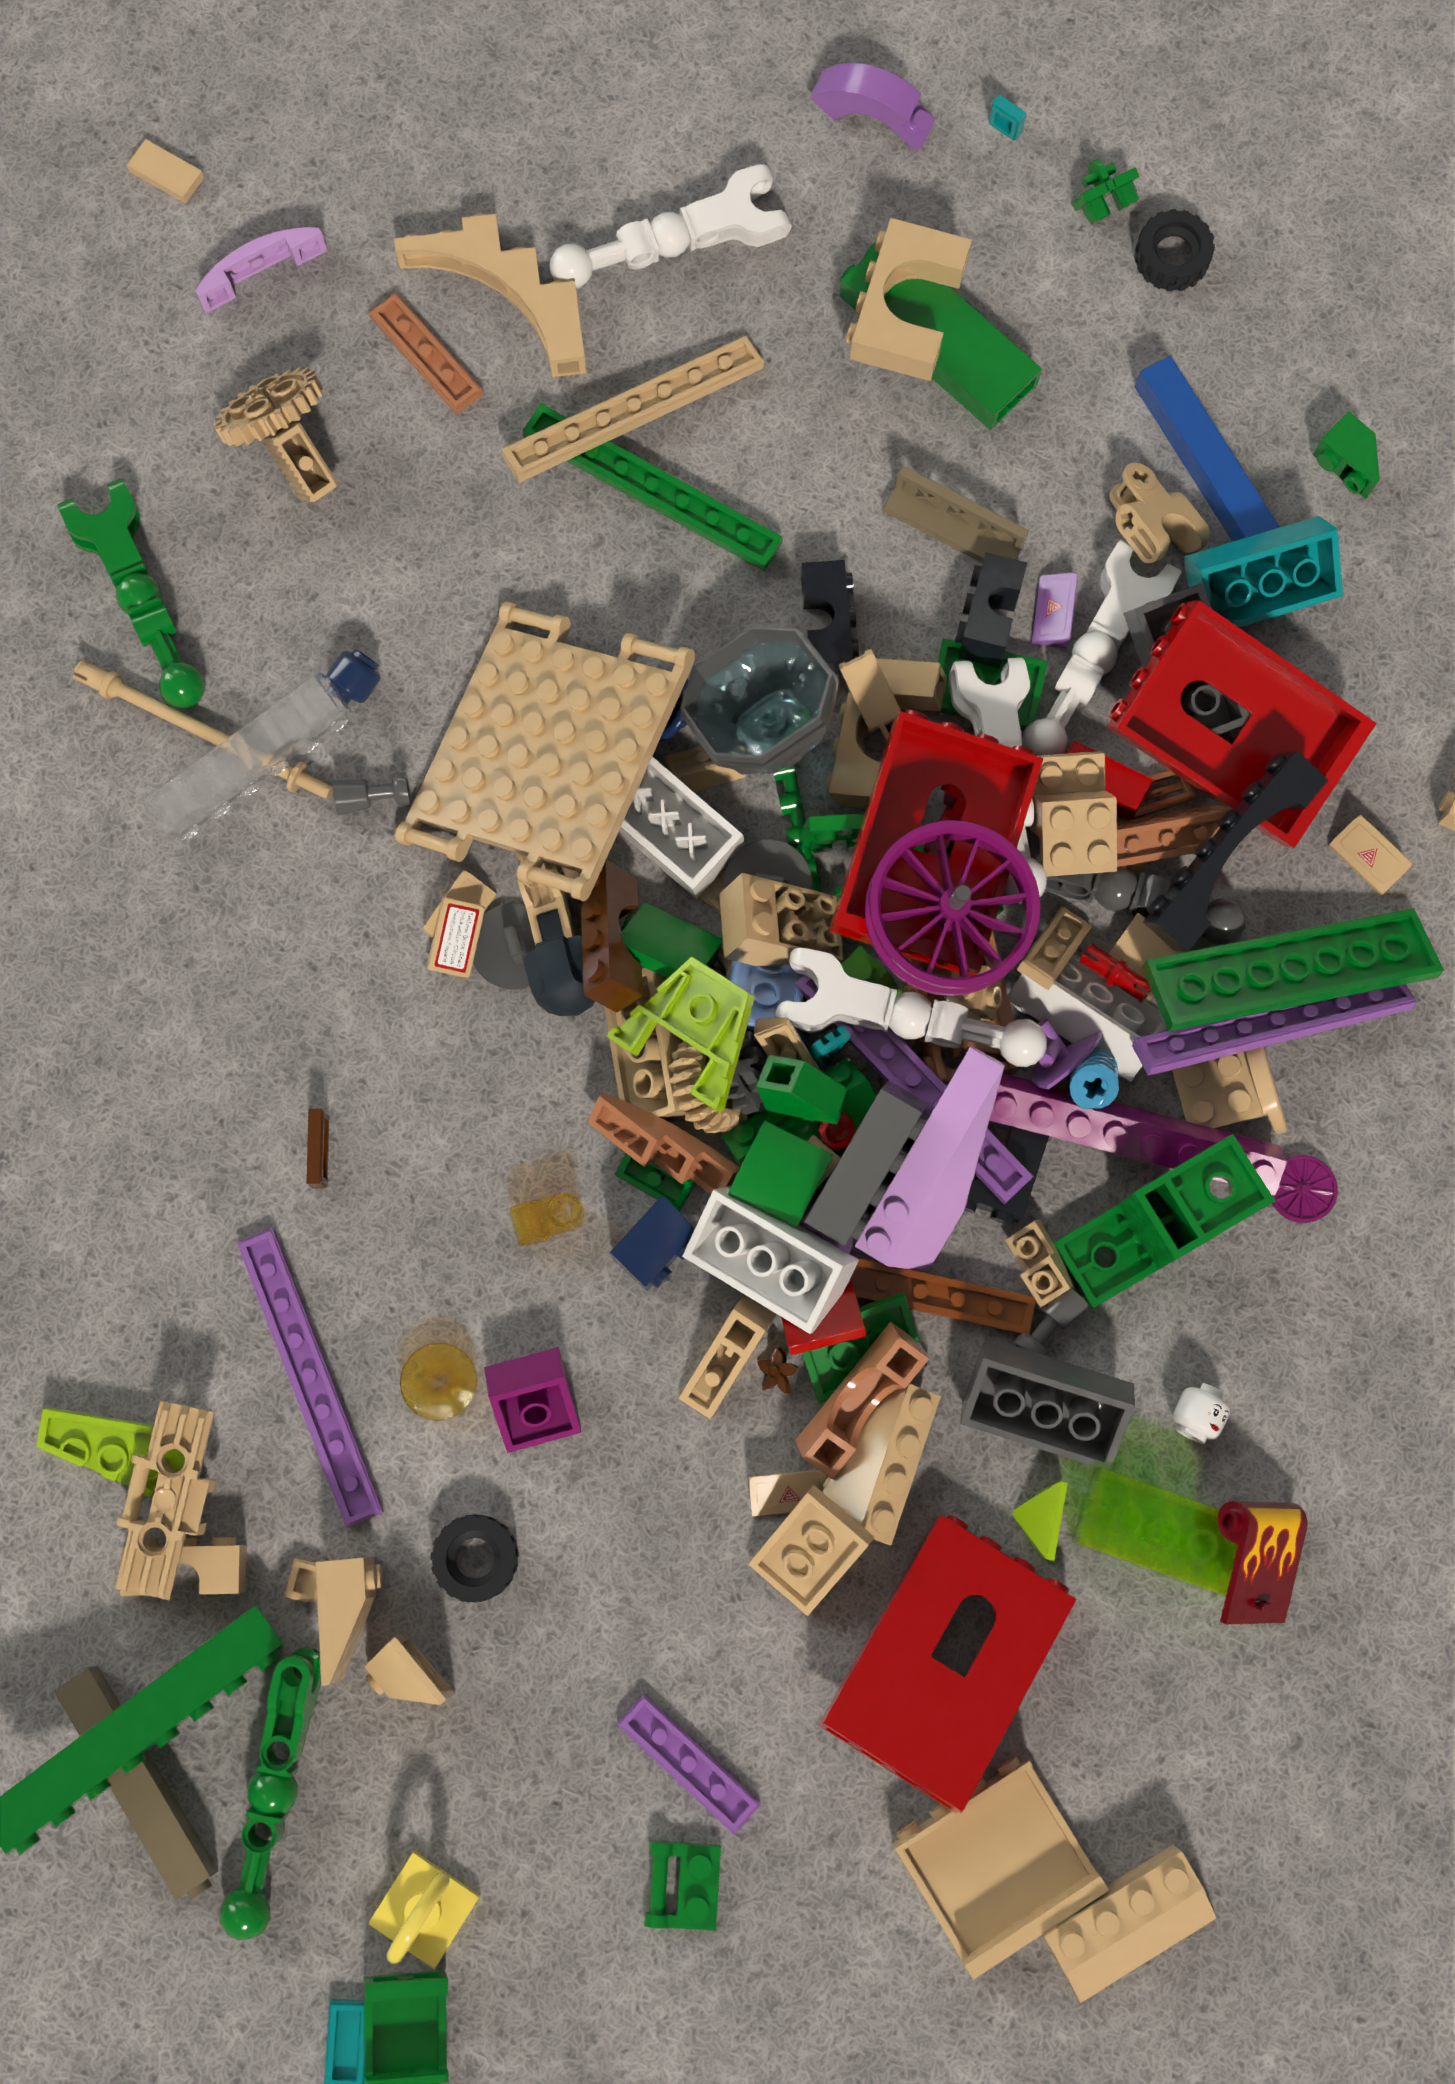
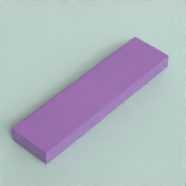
M643 1694L617 1723L623 1731L734 1835L761 1805L759 1800L647 1695Z

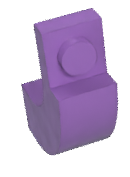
M842 63L823 70L810 97L825 113L835 120L848 114L857 113L869 115L882 121L913 149H919L924 146L935 121V118L918 102L921 95L920 91L901 77L867 64Z

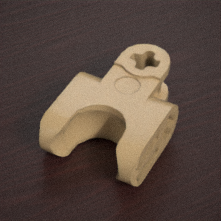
M1140 463L1126 465L1122 472L1123 482L1112 488L1109 497L1117 509L1115 519L1117 528L1141 561L1153 563L1162 560L1168 550L1170 540L1185 553L1204 549L1210 536L1209 526L1187 497L1181 492L1168 494L1157 480L1154 472L1147 466Z

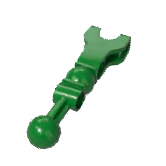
M120 478L107 484L111 501L108 508L100 514L90 515L82 512L73 499L57 504L74 544L86 552H92L100 556L116 589L118 606L129 615L143 647L151 645L163 670L159 680L160 695L172 706L181 709L193 707L201 701L206 685L204 676L196 667L182 661L171 638V635L177 632L162 602L160 585L148 574L133 541L134 535L139 528L140 516L124 481Z
M312 1647L299 1648L290 1656L281 1660L273 1673L267 1700V1718L260 1747L261 1762L257 1765L256 1772L252 1775L247 1787V1797L251 1807L246 1813V1817H249L250 1820L244 1825L241 1832L243 1846L247 1849L239 1888L232 1890L224 1898L220 1907V1924L226 1934L236 1940H250L259 1936L266 1929L270 1920V1903L262 1890L271 1850L282 1839L285 1832L284 1820L288 1817L289 1810L297 1799L298 1785L294 1775L298 1772L299 1766L295 1765V1762L301 1757L311 1716L321 1687L320 1652ZM305 1658H308L309 1660L312 1661V1663H313V1665H314V1668H313L311 1662L308 1661V1660L305 1659ZM296 1668L300 1670L302 1678L296 1675ZM276 1741H282L289 1747L290 1757L288 1760L279 1759L274 1754L273 1745ZM256 1823H264L270 1827L272 1832L271 1840H262L257 1836L255 1832Z

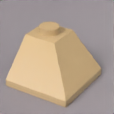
M407 1633L395 1636L364 1666L370 1673L366 1676V1680L379 1695L385 1692L389 1698L441 1705L456 1694Z

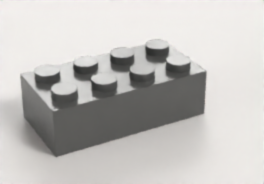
M1203 583L1188 587L1123 613L1142 667L1145 668L1152 658L1150 650L1156 640L1162 635H1167L1173 625L1170 622L1171 617L1182 603L1187 604L1188 601L1200 600L1211 608ZM1197 680L1189 683L1181 693L1180 701L1183 710L1217 735L1244 725L1249 718V713L1246 709L1204 681Z
M888 1081L879 1091L804 1223L843 1246L846 1245L850 1237L858 1240L873 1215L867 1211L869 1205L877 1207L892 1182L886 1178L889 1171L896 1174L911 1150L905 1146L908 1138L915 1141L930 1116L924 1113L929 1103Z
M985 1337L963 1399L960 1424L1110 1471L1135 1407L1134 1383Z

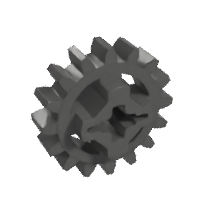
M752 1031L745 1032L727 1098L733 1100L732 1108L734 1110L741 1108L744 1115L766 1110L756 1085L768 1056L756 1037H753Z

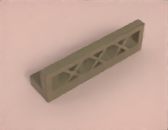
M903 465L897 474L896 486L883 508V512L981 563H983L986 552L1017 560L1024 548L1029 532L1028 529Z

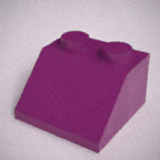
M559 1347L484 1367L488 1397L507 1453L582 1433Z

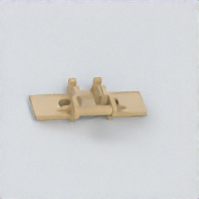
M160 1401L147 1456L137 1454L132 1456L131 1463L135 1465L123 1515L118 1516L116 1522L117 1526L128 1528L129 1532L115 1589L171 1600L186 1534L196 1536L205 1534L207 1522L201 1521L207 1493L214 1492L217 1479L200 1477L215 1412ZM171 1449L179 1450L185 1457L184 1467L179 1472L170 1467L168 1460H164L165 1454ZM152 1469L157 1470L159 1475L148 1521L138 1519L149 1470ZM152 1528H159L166 1535V1544L161 1550L155 1551L146 1545V1534Z

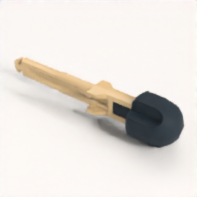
M515 852L519 866L523 860L527 859V856ZM544 861L541 869L560 874L557 872L556 865ZM518 881L535 942V949L528 952L523 959L531 992L537 1004L547 1013L558 1016H578L591 1008L595 1001L583 995L582 935H576L567 892L536 882L527 884Z

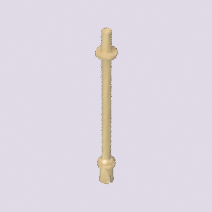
M85 659L79 661L74 669V672L80 675L73 674V680L99 691L101 697L107 700L119 697L288 780L287 789L292 793L296 792L300 786L326 800H329L333 794L332 786L307 774L308 767L302 761L295 767H292L125 685L121 675L115 671L107 672Z

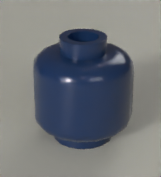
M354 649L352 653L348 651L342 652L326 675L328 683L333 686L330 693L346 705L351 700L357 703L365 702L381 679L377 671L379 665L357 649Z

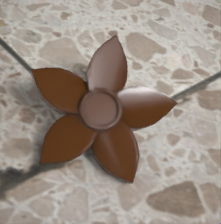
M781 1347L773 1351L770 1359L761 1360L757 1363L760 1370L768 1374L764 1380L762 1390L772 1389L777 1384L779 1389L786 1394L790 1392V1384L786 1376L794 1375L798 1366L786 1363L787 1357Z

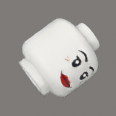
M1202 1383L1200 1389L1196 1387L1186 1388L1172 1416L1174 1422L1178 1425L1176 1431L1201 1444H1205L1207 1440L1218 1439L1230 1414L1229 1405L1221 1399L1224 1393L1205 1383Z

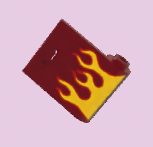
M1229 1501L1220 1508L1217 1516V1525L1221 1535L1238 1546L1220 1622L1226 1625L1285 1623L1308 1526L1306 1513L1296 1503Z

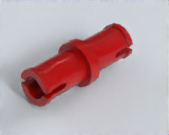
M1091 943L1086 951L1098 958V961L1096 962L1083 954L1079 963L1105 978V984L1110 987L1115 985L1137 999L1139 1003H1143L1148 995L1137 989L1136 985L1151 992L1152 990L1147 979L1127 967L1128 962L1121 959L1118 961L1098 948L1094 943Z

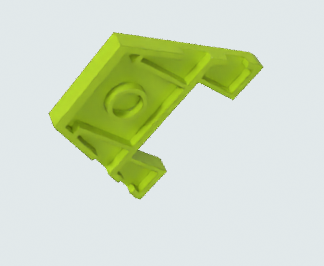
M691 957L656 988L658 992L643 1006L639 1004L629 1013L631 1017L620 1027L615 1026L606 1037L631 1054L638 1056L656 1025L660 1024L710 1058L690 1094L715 1111L722 1113L726 1106L755 996L701 961Z

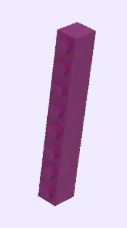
M1005 1073L1002 1075L989 1119L1001 1124L1173 1169L1233 1134L1115 1102L1103 1108L1082 1109L1074 1102L1070 1090L1052 1086L1050 1089L1038 1088L1032 1080ZM1234 1134L1270 1193L1276 1195L1287 1164V1159L1280 1146ZM1219 1177L1213 1178L1214 1180L1226 1182L1224 1179Z

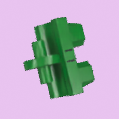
M1099 159L1089 162V174L1082 177L1081 181L1084 187L1093 184L1094 188L1081 193L1080 197L1073 200L1071 204L1075 211L1083 210L1091 225L1111 214L1104 197L1112 194L1119 211L1134 204L1139 200L1134 181L1140 177L1136 167L1109 180V176L1116 173V167L1113 163L1105 166Z

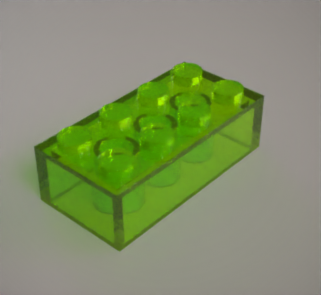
M1094 1468L1071 1540V1543L1225 1597L1238 1546L1226 1540L1218 1529L1217 1516L1220 1509L1104 1468Z

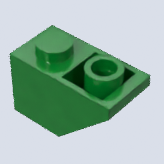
M1348 411L1320 440L1312 455L1317 458L1318 464L1328 472L1333 471L1339 476L1350 492L1360 494L1367 499L1380 480L1376 434Z
M774 1055L768 1056L756 1085L766 1111L836 1125L849 1095L848 1088L807 1062Z

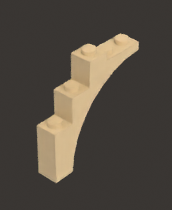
M478 213L471 217H463V230L461 231L443 230L435 234H409L402 238H394L395 252L400 268H432L462 274L479 280L500 292L520 309L536 330L543 344L552 377L587 373L575 281L563 282L562 280H555L549 284L541 285L536 248L519 246L502 251L496 214Z

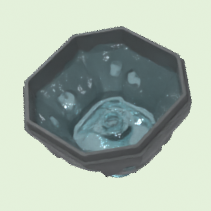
M751 626L693 666L680 708V715L716 765L734 769L741 775L761 773L762 775L765 773L776 774L780 770L789 768L802 760L809 751L823 740L824 735L827 733L829 721L834 716L839 681L838 677L803 631H799L797 628Z

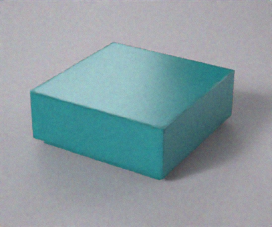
M999 94L992 102L988 122L989 125L1011 140H1016L1023 132L1027 113Z

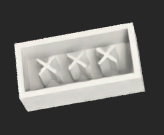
M654 757L651 758L619 829V833L697 900L727 867L732 857L745 846L744 837L741 832Z

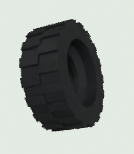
M1170 209L1167 212L1162 211L1157 213V216L1151 217L1147 221L1146 226H1143L1135 248L1134 259L1137 262L1139 274L1141 273L1144 276L1143 279L1147 283L1153 284L1155 288L1166 289V291L1173 292V290L1183 291L1187 287L1191 286L1192 288L1195 286L1198 280H1202L1205 276L1215 251V244H1213L1214 236L1210 232L1208 224L1204 223L1198 215L1190 214L1186 210L1176 211V209ZM1171 236L1184 239L1191 249L1189 260L1179 266L1170 265L1162 261L1158 255L1157 247L1163 239Z
M473 1514L456 1518L449 1525L445 1526L441 1530L440 1535L435 1538L433 1543L434 1549L430 1556L433 1567H431L432 1574H435L439 1587L443 1588L450 1597H455L459 1601L474 1603L489 1600L502 1593L510 1585L515 1572H517L519 1552L516 1547V1540L508 1528L493 1517ZM473 1538L486 1541L494 1552V1563L491 1570L479 1578L465 1576L456 1564L458 1548L462 1543Z

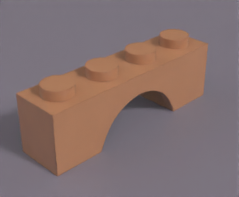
M890 1321L795 1440L801 1457L833 1479L856 1451L860 1432L875 1407L891 1392L897 1389H906L929 1360L922 1345Z

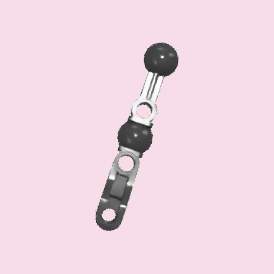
M1026 827L1030 856L1040 863L1039 836L1033 833L1030 827ZM1126 866L1117 867V872L1047 877L1045 891L1075 900H1085L1088 903H1091L1095 897L1099 905L1108 910L1120 911L1127 908L1126 915L1135 917L1139 913L1146 918L1149 915L1147 911L1149 905L1158 896L1165 895L1172 887V884L1161 876L1147 875L1144 872H1141L1137 878L1133 870ZM1218 898L1209 902L1206 918L1211 924L1203 933L1204 938L1214 944L1221 945L1238 939L1245 929V913L1240 905L1224 898Z

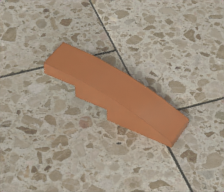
M606 1093L599 1095L587 1122L643 1167L654 1162L681 1184L690 1178L710 1194H712L714 1189L732 1185L740 1169L709 1145L676 1125Z

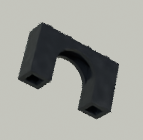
M1010 1126L1004 1146L1034 1177L1005 1204L980 1179L973 1180L964 1211L975 1213L976 1208L990 1212L989 1218L1005 1225H1011L1012 1221L1019 1222L1024 1216L1049 1136ZM908 1138L905 1146L911 1149L915 1141ZM889 1171L886 1178L893 1181L896 1174Z

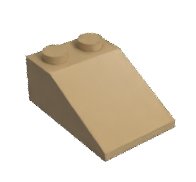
M375 1556L316 1562L321 1686L331 1685L343 1679L377 1598V1588L383 1587L382 1565L375 1563Z

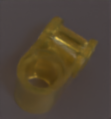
M559 1193L540 1200L524 1202L509 1209L519 1246L535 1244L547 1240L551 1236L574 1230L583 1223L585 1217V1209L582 1203L569 1193ZM565 1203L571 1208H575L574 1211L570 1212L571 1219L565 1220L561 1215H557V1213L562 1212V1205Z

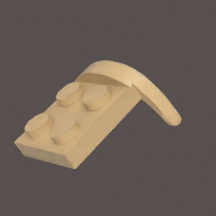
M1265 1047L1172 1070L1187 1122L1220 1129L1269 1116L1276 1134L1287 1131L1286 1120Z

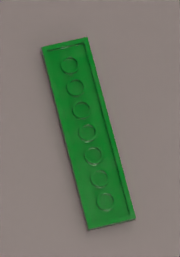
M1414 908L1147 959L1142 966L1169 1032L1438 978L1444 971Z

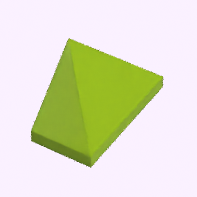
M1057 1481L1052 1483L1013 1510V1517L1041 1559L1055 1560L1068 1486L1067 1482Z

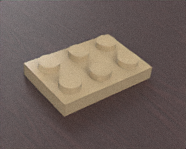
M813 1485L748 1565L808 1616L875 1537Z

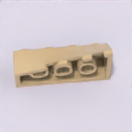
M909 1384L906 1389H897L891 1392L875 1407L860 1432L856 1451L833 1479L827 1477L822 1485L825 1488L822 1493L875 1537L873 1540L890 1546L892 1545L941 1398L940 1395Z

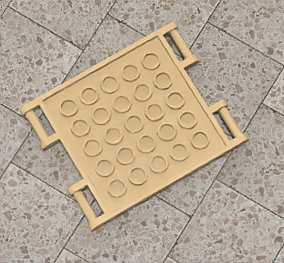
M505 601L499 610L498 623L405 821L400 823L396 829V842L407 846L415 844L446 854L448 859L461 862L465 858L473 839L527 856V859L523 860L518 867V881L527 884L536 882L571 893L572 898L586 901L594 888L695 661L694 650L683 646L676 649L641 640L639 635L626 633L622 639L621 652L618 657L564 644L571 626L570 619L567 616L557 614L552 617L521 609L518 604ZM517 622L548 630L550 634L545 639L513 629ZM640 654L674 663L675 665L671 672L635 662L637 655ZM422 824L457 835L455 838L448 840L419 830ZM545 861L580 872L581 874L580 877L573 879L541 869Z

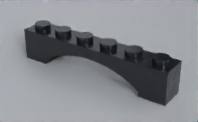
M1297 750L1284 753L1279 752L1266 763L1264 767L1266 773L1259 781L1252 782L1241 794L1243 801L1235 810H1229L1218 822L1220 828L1212 838L1205 839L1194 852L1196 858L1188 867H1182L1171 879L1173 886L1165 895L1158 896L1147 909L1149 915L1143 923L1174 951L1188 952L1211 924L1206 916L1213 887L1221 869L1238 844L1255 827L1277 812L1286 808L1290 810L1305 809L1328 782V779Z

